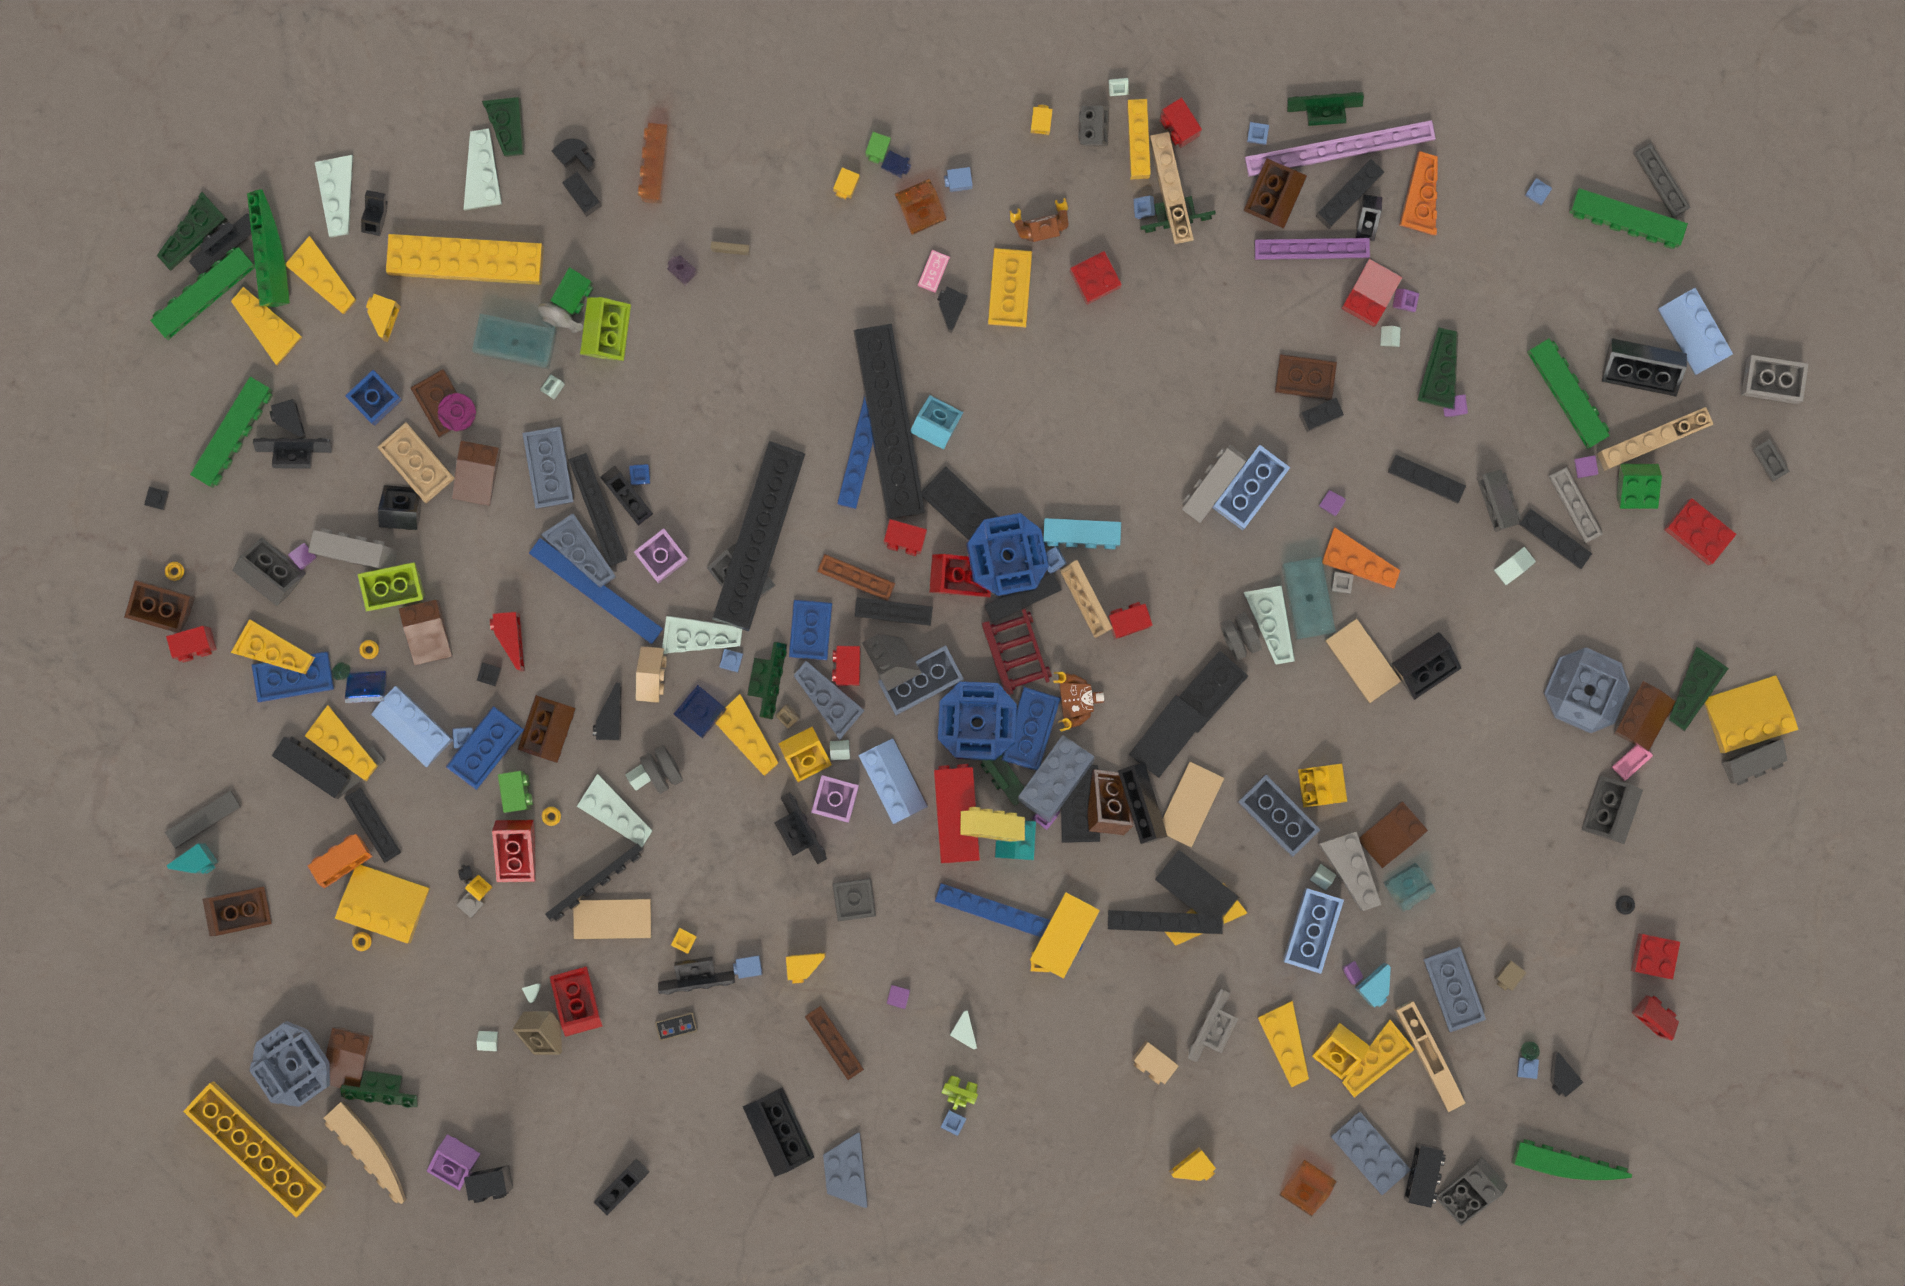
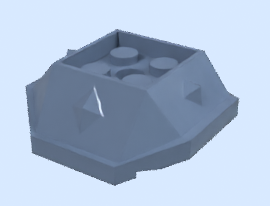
M1583 648L1558 658L1543 693L1554 718L1588 733H1593L1615 724L1630 687L1621 662L1589 648ZM1586 685H1590L1593 688V693L1590 696L1584 692Z
M286 1021L256 1042L253 1062H251L249 1071L271 1103H282L300 1107L330 1086L329 1061L308 1029Z

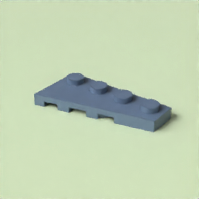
M807 661L794 674L796 680L840 740L865 710Z

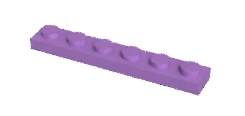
M1370 238L1269 239L1254 241L1255 260L1370 258Z

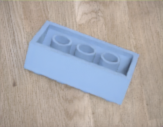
M1696 288L1658 309L1681 351L1687 353V362L1695 375L1733 354Z
M397 686L381 700L371 714L425 767H428L453 741L434 720Z
M894 739L888 740L859 755L893 824L928 807Z

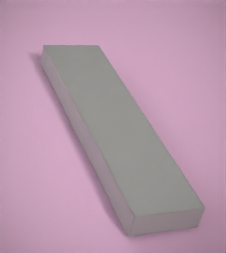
M1567 467L1550 475L1549 478L1584 543L1601 536L1602 532Z

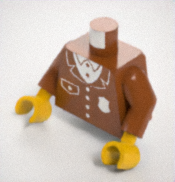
M1065 198L1063 203H1058L1055 200L1057 214L1022 221L1020 209H1017L1016 214L1010 210V221L1014 223L1022 239L1036 242L1058 237L1069 225L1068 205Z
M1054 672V674L1059 676V679L1053 680V682L1060 683L1063 719L1059 720L1058 723L1062 722L1064 724V728L1060 729V731H1065L1080 726L1091 717V712H1094L1093 704L1104 703L1103 691L1092 692L1091 685L1085 679L1075 674Z

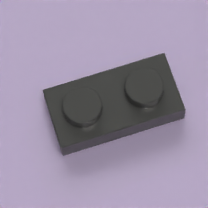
M1770 439L1752 449L1772 482L1790 472Z

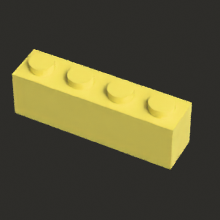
M969 807V811H961V835L1009 842L1024 841L1025 817H1019L1017 813Z

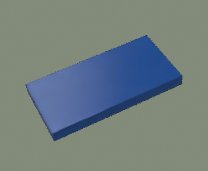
M329 653L310 654L315 658L306 674L265 662L251 664L257 702L335 690Z
M1023 687L1016 713L1015 744L1004 752L1002 761L1034 771L1039 769L1061 698Z
M493 706L452 757L446 768L477 790L524 729Z

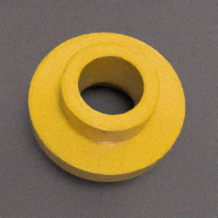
M170 562L165 567V575L172 581H178L184 575V567L178 562ZM173 568L178 569V573L176 575L172 574Z
M366 640L360 645L359 651L365 659H373L378 655L379 647L376 642ZM368 646L373 648L371 653L366 652Z
M547 807L542 812V820L546 825L554 826L560 822L561 813L555 807ZM549 813L555 814V818L553 820H550L548 818Z
M365 932L355 934L352 939V945L358 951H366L372 944L370 935ZM360 938L365 939L366 942L364 945L359 944Z

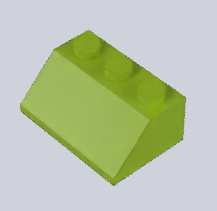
M603 297L587 298L580 354L594 358L624 361L631 304Z
M415 562L357 574L366 612L420 601L425 597Z

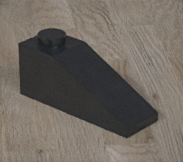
M613 466L600 477L638 526L653 515L616 466Z
M616 682L596 720V725H593V736H596V740L621 741L622 683Z
M635 1159L594 1203L608 1215L650 1171Z

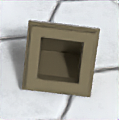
M786 704L775 715L788 729L801 718L789 704Z

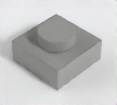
M1334 572L1331 591L1351 594L1354 575Z
M468 892L456 906L472 918L484 903L481 900L478 901Z

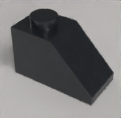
M1363 195L1356 238H1370V241H1375L1382 212V197Z
M946 287L945 291L941 290L937 300L940 301L939 308L948 332L952 333L968 296Z
M291 399L271 405L272 411H269L272 422L301 438H306L295 400Z
M1554 1052L1550 1079L1553 1086L1551 1088L1558 1096L1567 1097L1584 1082L1561 1054Z

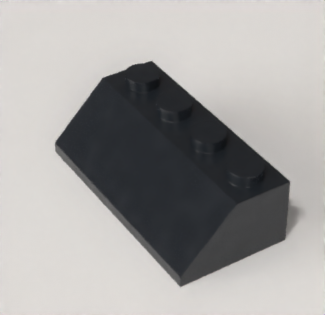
M1612 338L1606 355L1602 382L1677 397L1687 368V353Z
M783 1087L742 1106L774 1177L787 1173L815 1158Z

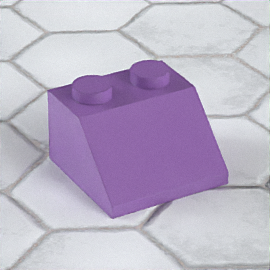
M447 1134L436 1150L427 1172L460 1191L465 1183L464 1177L471 1173L480 1153Z

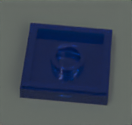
M386 671L348 673L345 703L384 701L387 680Z
M697 685L674 712V715L703 739L727 708Z

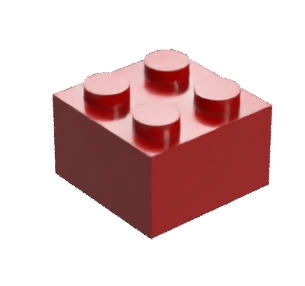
M1182 97L1162 109L1159 121L1165 130L1168 129L1171 133L1170 139L1175 146L1178 144L1179 148H1182L1200 137L1202 128Z
M1105 251L1071 267L1069 271L1086 305L1120 289L1122 286Z
M890 519L884 544L887 545V549L893 551L903 549L905 554L916 557L917 554L922 552L927 529Z
M1140 602L1129 605L1127 610L1123 611L1122 608L1110 612L1111 615L1107 618L1112 626L1111 631L1114 640L1153 626L1146 604L1141 605Z
M200 626L166 636L172 659H176L179 662L194 660L193 656L212 655V651L217 650L211 628L207 626Z
M837 646V650H833V662H836V669L832 670V681L836 682L837 686H860V646Z
M1638 933L1631 971L1673 980L1680 942Z

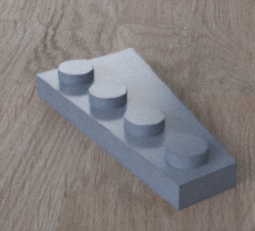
M571 514L541 534L544 539L599 588L616 578L574 514Z

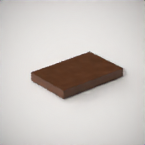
M1280 354L1275 393L1331 400L1337 362Z
M442 369L411 387L413 394L439 438L452 430L447 429L440 422L438 406L444 397L457 393L445 370Z

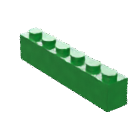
M1580 188L1576 190L1569 213L1573 214L1574 218L1580 220L1586 218L1591 220V223L1599 226L1605 224L1611 230L1618 232L1623 230L1632 237L1642 236L1648 242H1660L1669 249L1681 246L1688 223Z
M240 247L229 250L226 258L222 261H216L208 273L204 272L199 275L196 283L186 286L179 297H173L168 301L167 307L163 310L159 309L152 315L153 318L150 321L164 338L170 340L255 269V264Z
M1548 338L1530 349L1527 354L1586 449H1589L1609 437L1608 432L1610 430L1605 422L1600 421L1597 408L1589 403L1587 392L1579 387L1577 376L1569 371L1567 360L1559 355L1557 344Z
M249 377L192 470L191 476L212 488L220 484L223 478L221 476L223 471L231 466L233 462L231 458L234 453L240 451L243 445L241 443L245 436L248 437L253 429V422L261 417L263 413L261 409L264 404L270 402L273 396L271 394L272 389Z

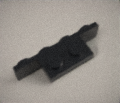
M246 213L234 224L230 222L227 224L222 223L217 228L216 233L212 236L208 235L202 240L200 245L202 250L189 260L190 264L200 275L212 268L211 266L216 261L223 259L229 250L236 248L252 235L249 214Z
M262 437L253 439L256 452H273V468L311 469L313 452H332L330 439L325 438L268 439Z
M791 792L783 795L781 800L789 815L774 823L792 856L808 848L817 864L827 860L826 852L818 843L816 833L808 825L806 815L798 807L795 796Z
M713 957L674 962L676 979L658 982L659 994L669 995L679 991L689 992L699 988L709 989L719 985L728 986L735 983L734 971L715 973Z

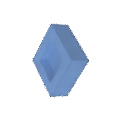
M1250 122L1247 142L1266 145L1269 125Z
M1536 178L1525 196L1542 205L1552 188Z
M1149 195L1133 199L1135 218L1141 219L1155 215L1153 196Z
M1055 546L1046 552L1049 565L1047 570L1049 573L1052 574L1067 564L1058 547Z
M724 649L719 667L738 673L743 654Z
M472 727L452 728L454 748H460L473 732Z
M1519 1057L1517 1077L1537 1079L1539 1060Z
M949 1110L941 1128L958 1136L966 1118Z

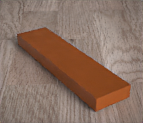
M824 554L817 571L886 601L889 600L895 583L826 554Z

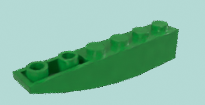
M258 189L247 193L259 305L279 307L290 304L286 265L280 237L263 189Z
M1524 1139L1523 1142L1517 1141L1512 1159L1514 1165L1570 1179L1616 1180L1632 1178V1174L1627 1172L1628 1168L1617 1165L1615 1169L1609 1167V1163L1601 1160L1594 1163L1590 1161V1157L1579 1155V1158L1573 1157L1572 1152L1562 1149L1559 1153L1553 1151L1554 1147L1542 1144V1147L1534 1145V1141Z

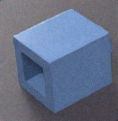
M970 167L947 170V176H944L945 187H949L950 192L972 189Z
M760 955L736 959V963L733 964L734 974L738 975L739 979L762 975Z

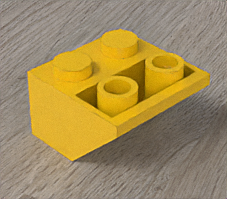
M1342 764L1298 769L1303 808L1347 802Z

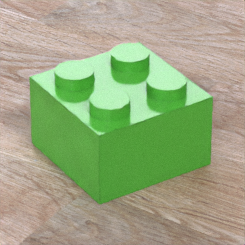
M525 771L498 774L503 813L530 810V805H533L532 794L528 793L527 786H530L529 775H526Z

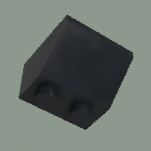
M384 485L378 507L380 528L418 529L422 499L412 487Z

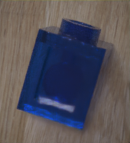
M889 150L881 169L902 178L903 174H908L912 165L909 164L910 158H904Z

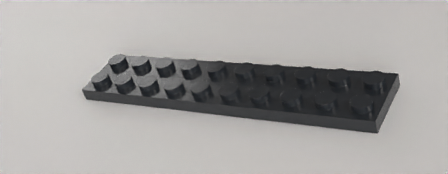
M892 324L853 330L886 518L892 519L925 513Z
M769 441L712 617L713 620L749 632L806 453Z

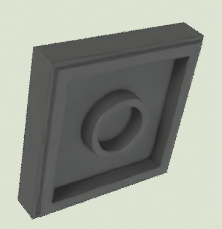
M871 878L832 883L838 922L876 916Z

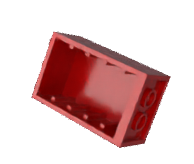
M959 764L956 769H949V765L938 766V770H934L941 863L980 861L978 837L961 835V811H969V807H976L973 767L969 768V764Z

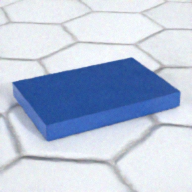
M794 600L789 657L815 660L828 659L832 603Z

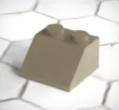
M550 1011L523 1012L513 1027V1031L534 1055H560L562 1052L561 1024L556 1019V1016Z

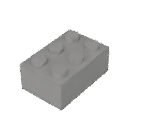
M1751 355L1746 359L1741 395L1799 404L1803 402L1808 364Z

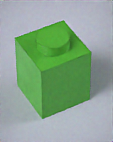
M873 132L865 152L868 160L879 164V161L884 163L891 138Z

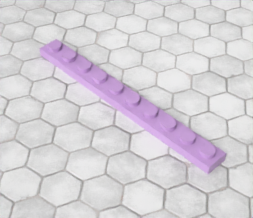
M1431 120L1245 157L1248 177L1260 174L1266 158L1286 167L1296 168L1433 141L1436 138Z

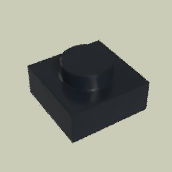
M149 487L144 505L164 510L169 492Z
M482 663L477 681L496 687L502 668Z

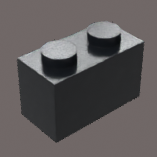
M578 171L562 182L586 217L602 206Z
M1334 398L1301 412L1299 416L1306 432H1309L1343 417L1344 414L1337 398Z

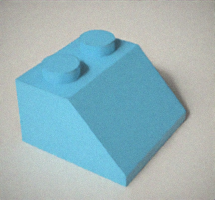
M929 395L915 419L911 433L944 449L964 412Z
M1386 963L1380 965L1355 988L1372 1007H1380L1388 1000L1386 997L1389 995L1391 967Z

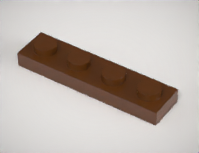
M819 1006L805 1016L847 1080H850L864 1070L822 1006Z

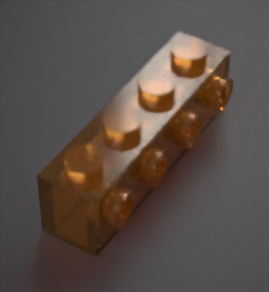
M648 123V128H644L646 147H642V158H645L644 166L640 167V177H643L642 185L639 184L638 196H641L642 202L662 203L669 133L667 124Z

